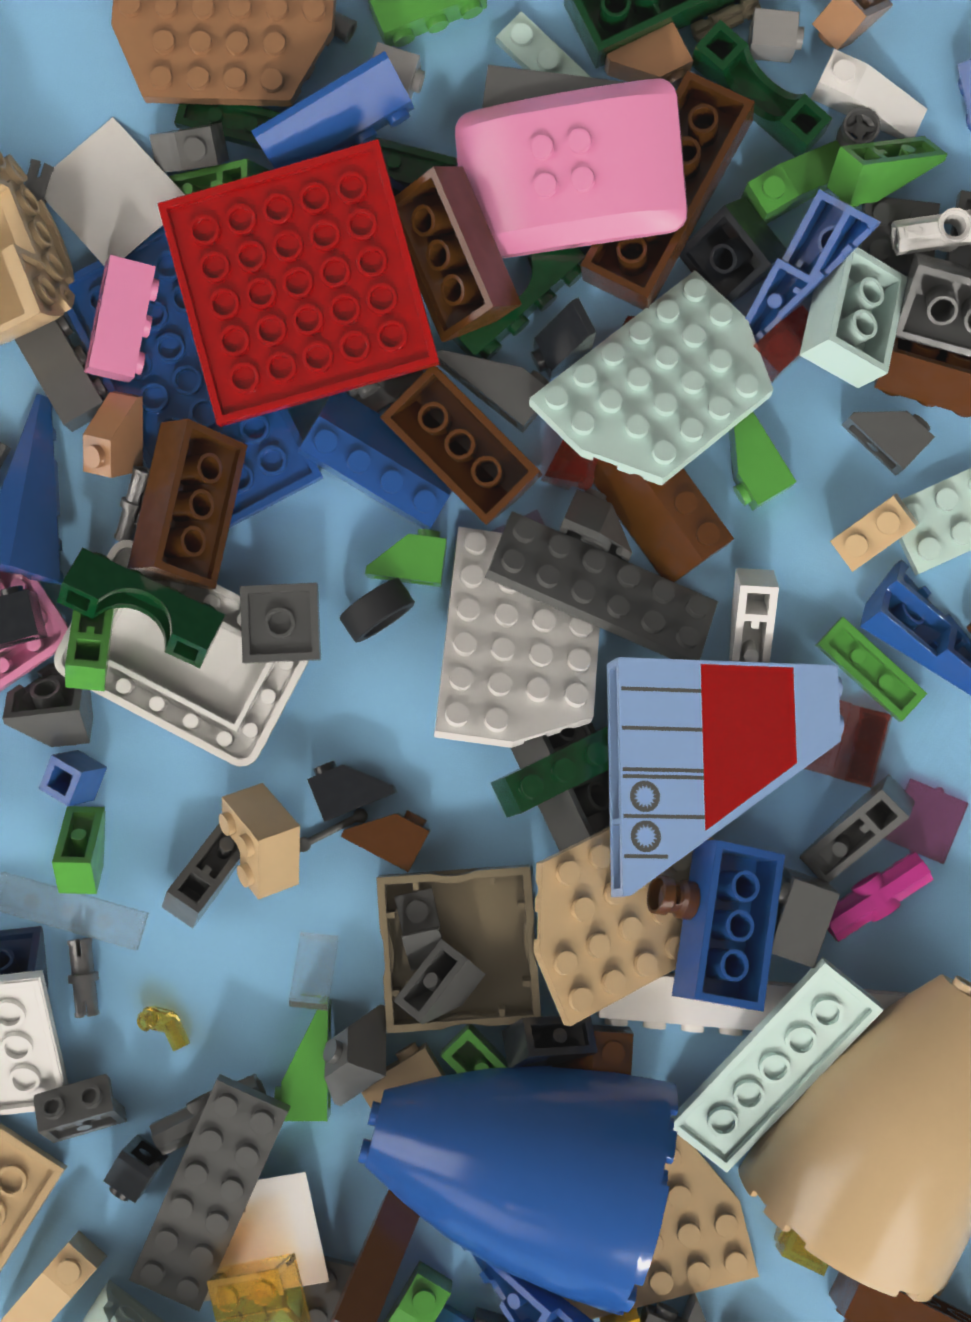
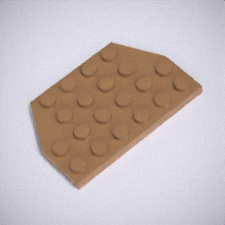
M113 0L111 25L146 103L292 107L302 92L303 83L312 75L315 69L314 64L324 47L329 46L334 37L336 0Z

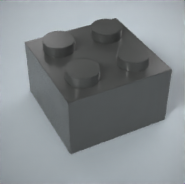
M784 867L772 954L814 968L840 896L827 881Z

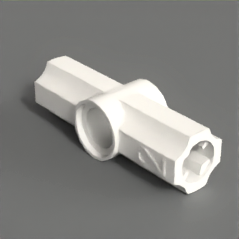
M950 208L942 214L893 221L890 236L892 249L895 251L896 256L932 250L950 252L958 246L971 245V209ZM944 224L953 225L957 229L958 236L947 234Z

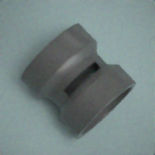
M854 108L844 118L842 125L837 131L836 140L840 146L874 142L880 132L881 124L879 117L869 108Z

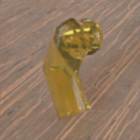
M154 1005L144 1008L138 1014V1027L145 1032L151 1029L165 1033L172 1051L190 1044L179 1016L174 1011Z

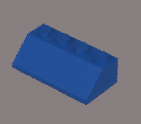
M384 51L253 129L251 132L274 169L349 148L356 143L359 145L372 141L378 136L376 131L388 124L390 127H395L403 123L410 117L409 112L415 108L388 55Z
M344 392L331 395L297 453L421 528L430 529L450 497L452 490L380 418V414Z

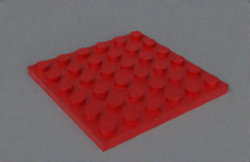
M379 139L157 203L214 416L219 427L440 365Z

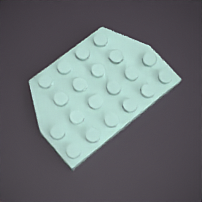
M694 270L654 301L649 308H645L531 396L529 406L581 457L592 461L594 458L614 464L619 471L628 474H638L644 480L662 486L768 400L772 395L773 386L748 320Z

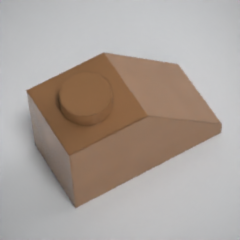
M832 0L812 25L819 31L818 36L823 43L839 50L852 44L881 18L893 4L890 0Z
M671 22L608 53L604 70L608 76L626 82L665 79L676 88L680 85L687 70L691 71L693 59L674 22Z
M117 391L109 392L83 433V472L113 478L133 473V466L143 467V396Z

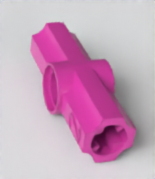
M911 852L881 873L878 871L868 875L851 888L852 892L837 901L827 929L835 941L839 942L868 922H876L888 916L900 907V901L934 880L931 871L916 852Z

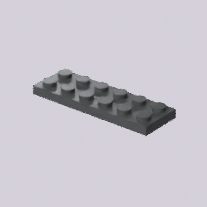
M513 511L506 522L485 578L671 659L700 660L718 603L714 599Z
M219 1074L133 1269L130 1281L200 1311L288 1114L290 1105Z

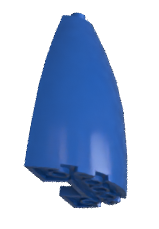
M547 1066L489 1068L434 1077L385 1089L381 1103L373 1101L367 1125L375 1127L371 1140L363 1139L358 1162L364 1163L365 1167L395 1196L446 1238L491 1266L559 1296L623 1316L624 1312L629 1313L636 1302V1285L643 1286L662 1225L670 1187L667 1186L668 1170L664 1168L665 1163L672 1164L674 1161L677 1131H673L674 1118L670 1117V1115L676 1116L678 1113L676 1084L615 1072Z

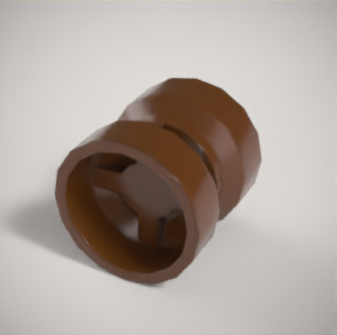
M658 875L651 881L647 892V906L651 913L658 915L672 913L675 918L691 920L697 913L700 904V888L696 882L689 880L675 882L672 877Z

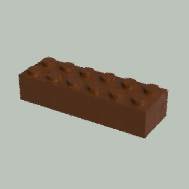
M688 70L676 90L688 210L684 225L678 231L668 234L591 245L580 265L583 281L642 310L649 308L656 300L753 122L755 101Z

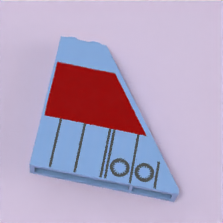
M618 657L607 663L611 897L631 896L841 742L844 719L840 714L839 698L842 694L843 684L838 676V665Z

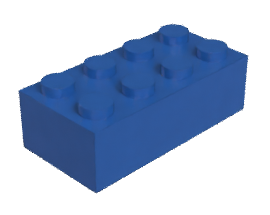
M706 840L693 850L689 881L696 882L700 888V904L697 913L691 920L682 921L672 990L673 997L764 1012L785 854L721 840Z

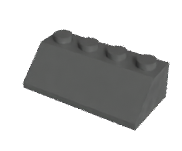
M916 252L907 276L896 337L971 357V267Z
M592 722L577 728H565L560 733L548 737L543 735L524 741V744L513 747L511 750L521 768L584 738L596 730ZM609 770L538 805L559 851L610 827Z

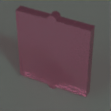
M909 779L905 791L915 801L911 815L905 822L888 834L885 840L910 850L909 853L916 852L944 864L969 803L944 793V789L941 787L934 789L916 780Z

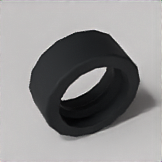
M392 579L354 602L340 615V621L356 643L377 634L403 616L413 607L415 601L400 579Z

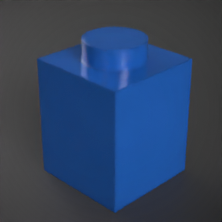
M79 750L53 754L39 789L68 807L94 801L107 766Z

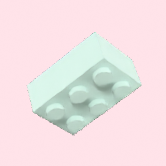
M857 247L814 289L799 355L856 388H860L888 374L908 277Z

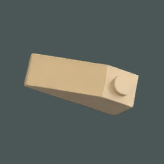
M78 1231L1 1319V1322H51L96 1271L107 1255Z

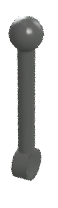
M363 808L356 809L353 816L309 838L301 837L300 852L308 851L312 844L355 822L364 823L368 818L367 811Z

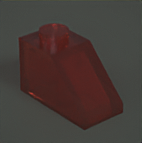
M803 305L782 319L753 345L760 352L772 383L801 357L799 354L809 314Z

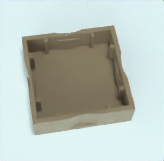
M529 864L388 874L376 877L380 934L384 947L385 971L383 985L387 1033L442 1030L460 1024L484 1026L512 1025L521 1018L541 1017L538 966L533 953L535 939L534 910ZM432 887L444 941L470 960L486 975L462 1006L422 1025L394 1002V999L417 971H411L402 942V929L394 896Z

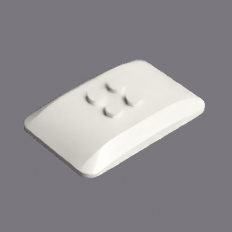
M122 540L114 544L107 557L111 561L127 568L133 541ZM145 575V577L164 586L174 587L181 594L200 603L210 604L217 611L225 614L218 634L199 669L164 652L163 634L158 625L149 616L134 609L115 608L105 691H91L232 765L241 767L254 763L261 754L309 661L242 663L239 595L218 584L216 589H206L159 580ZM71 624L54 656V665L57 671L64 677Z

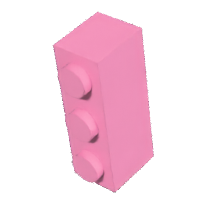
M110 255L106 260L85 363V373L126 383L135 378V374L141 375L145 362V353L140 352L142 337L148 338L152 325V316L147 315L149 301L155 302L159 289V279L154 278L156 266Z

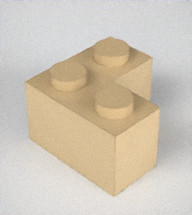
M263 783L223 796L222 814H219V824L222 832L226 836L230 835L238 846L240 865L237 866V875L241 884L245 888L249 887L258 900L298 885L300 825Z

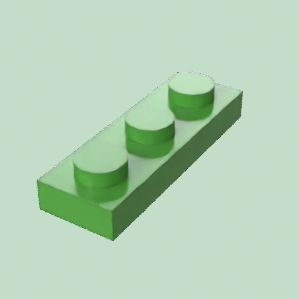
M841 617L815 645L898 722L903 721L927 695L918 684L844 617Z

